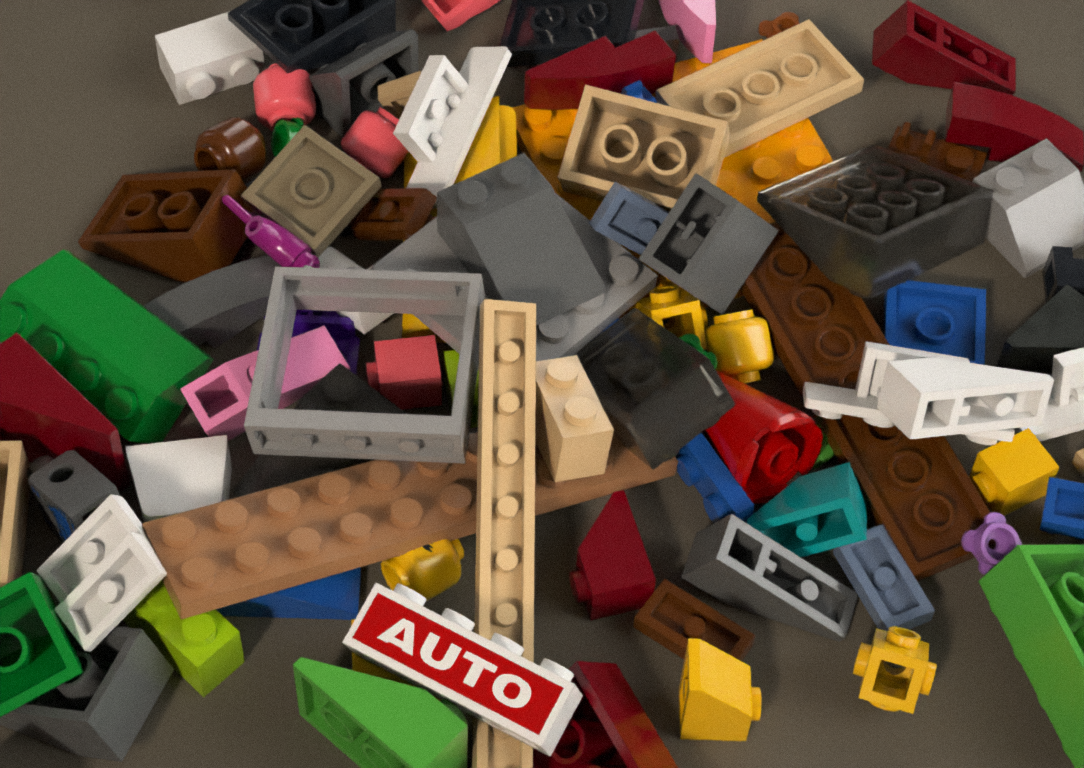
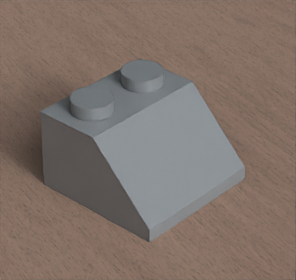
M1046 138L975 177L963 215L1024 278H1027L1044 268L1052 246L1072 247V251L1084 245V184L1079 170Z

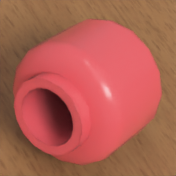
M277 63L270 65L269 68L259 73L253 82L257 120L272 132L276 123L280 120L291 121L292 118L298 117L303 120V126L309 124L316 115L315 93L309 79L310 74L302 69L287 73Z
M379 107L377 112L366 110L360 113L341 140V147L348 156L380 178L392 176L409 153L393 134L399 119Z

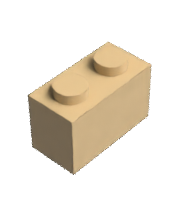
M578 356L536 361L535 441L554 482L604 474L614 429Z

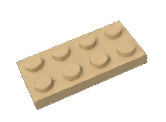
M808 19L656 90L655 99L662 105L728 121L730 139L725 152V158L862 92L864 78Z

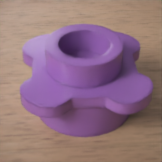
M998 512L986 514L984 523L975 530H967L963 534L961 541L963 549L972 552L979 562L978 569L983 575H986L1017 545H1022L1016 530L1006 524L1005 517ZM991 539L996 542L994 549H990L988 545Z

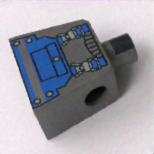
M75 450L66 451L55 459L49 455L38 457L27 470L28 483L43 520L62 543L84 522L82 516L85 514L91 515L110 494L120 496L117 487Z

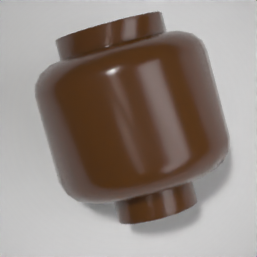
M240 117L227 118L206 129L198 136L195 144L194 162L198 171L236 169L243 181L259 172L266 161L265 140L262 133L250 122Z

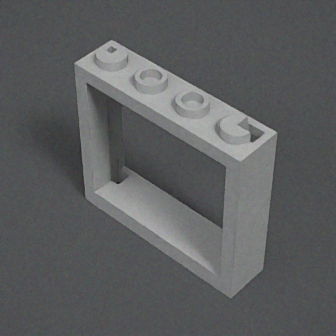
M304 265V267L275 266L244 422V428L253 454L465 464L479 365L480 305L486 299L482 274L458 273V270L450 272H419L412 269L391 271L366 270L360 267L333 269L314 268ZM319 310L465 316L451 416L278 409L296 311Z

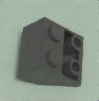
M695 173L639 257V260L723 315L779 230L741 202Z

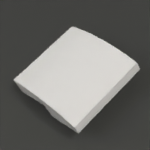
M110 494L37 570L60 602L54 610L84 651L91 652L167 575L142 528L141 521L122 496Z

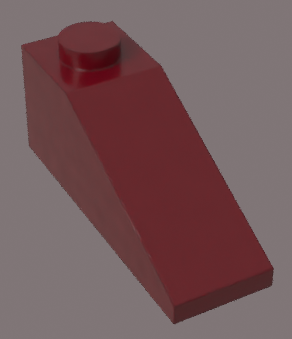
M909 0L873 31L872 65L909 84L952 89L953 82L984 87L1010 95L1016 93V58Z

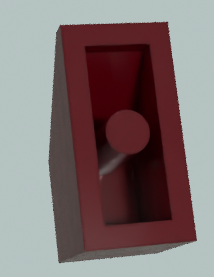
M624 490L613 492L578 548L576 570L569 572L573 597L576 603H585L590 621L641 609L655 590L656 579Z

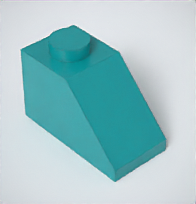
M850 462L799 476L749 517L747 524L799 557H804L866 540L867 504Z

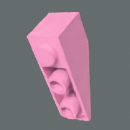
M325 325L291 338L278 409H284L350 370L348 363ZM259 350L227 361L180 389L208 437L227 435L229 441L245 432L244 422Z

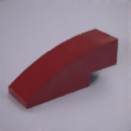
M655 30L616 48L606 36H603L525 71L524 103L529 109H578L585 85L621 94L624 87L639 80L642 82L643 87L645 86L653 94L656 93V90L673 82L676 54Z
M953 82L946 107L945 142L989 147L988 160L1004 162L1047 138L1079 172H1082L1084 167V137L1081 129L1063 117L1019 97L984 87Z

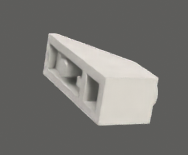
M934 357L888 361L877 408L909 439L1042 425L1054 379L1048 374Z

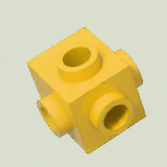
M668 285L654 288L649 291L650 297L642 298L636 303L638 315L632 317V329L635 340L639 346L643 345L657 359L663 354L666 346L671 341L685 334H695L700 340V346L703 349H708L705 330L708 328V319L705 307L693 295L683 289L679 290V286ZM670 317L668 323L663 326L662 319Z
M892 626L888 628V631L876 628L871 645L861 642L852 674L862 677L858 698L867 700L872 705L883 710H901L913 714L919 693L929 695L937 664L928 661L930 643L920 641L921 636L906 628ZM886 661L897 665H901L902 667L892 668L886 663Z

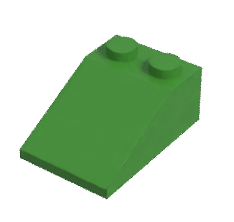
M300 657L293 664L299 715L360 768H467V720L461 710L447 699L439 701L423 688Z

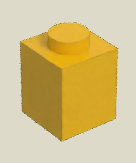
M1027 428L1015 434L1012 442L1001 441L978 452L969 478L990 510L1005 516L1045 496L1049 477H1056L1059 466L1032 431Z

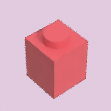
M435 335L374 341L375 362H366V374L369 393H379L381 412L442 405L441 371Z

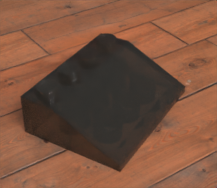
M874 144L758 192L757 202L830 281L848 288L849 292L855 296L873 298L983 244L993 190Z

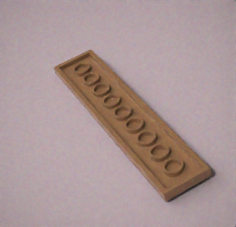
M624 392L601 398L599 401L614 429L605 473L554 482L535 441V516L613 494L616 491L630 489L674 476L678 460L667 444L661 440L649 425V418L642 408H636L635 404ZM478 432L469 434L465 464L373 460L142 523V528L167 572L162 581L180 619L404 555L411 550L443 539L452 541L476 534Z

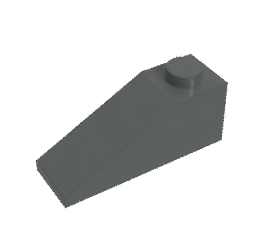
M733 514L696 533L681 576L724 604L838 642L846 638L858 594Z

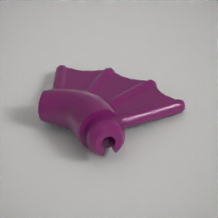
M223 196L222 202L246 224V236L281 267H304V265L314 268L320 267L319 258L311 254L312 249L293 233L275 222L257 215L255 212H249L231 196Z

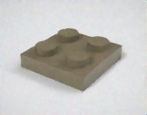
M304 125L243 192L241 198L244 204L255 213L275 222L301 239L312 249L311 253L319 258L382 185L378 176Z

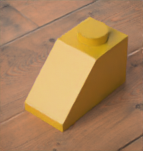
M688 638L679 685L680 739L746 741L751 721H760L761 689L760 687H751L750 666L701 639Z

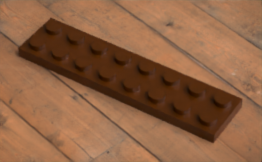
M807 210L770 223L779 231L740 290L751 309H753L755 316L764 318L767 321L772 345L802 398L805 382L855 390L865 342L889 345L888 341L810 211ZM809 409L815 421L820 425L828 438L827 441L840 464L850 462L865 498L870 517L876 526L883 524L917 581L975 558L972 552L963 549L962 536L967 530H975L983 524L985 515L990 513L945 436L909 439L895 425L890 428L877 427L866 423L862 417L844 414L840 419H828L814 414L812 409ZM993 539L988 543L989 548L994 549L996 546V542Z

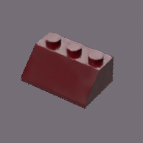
M576 661L568 669L574 674L571 682L577 686L583 697L551 757L533 748V768H678L616 663Z

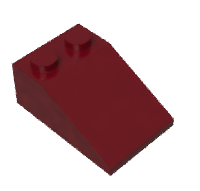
M17 332L0 344V441H22L28 462L31 463L44 455H49L55 459L66 451L75 450L117 487V490L123 491L129 487L130 480L118 429Z

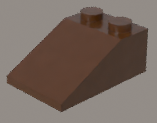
M236 169L122 175L78 243L84 250L180 282H189L212 271L230 266L244 241L248 238L245 234L246 224L222 202L223 196L229 195L249 212L254 211L247 207L241 198L247 187Z

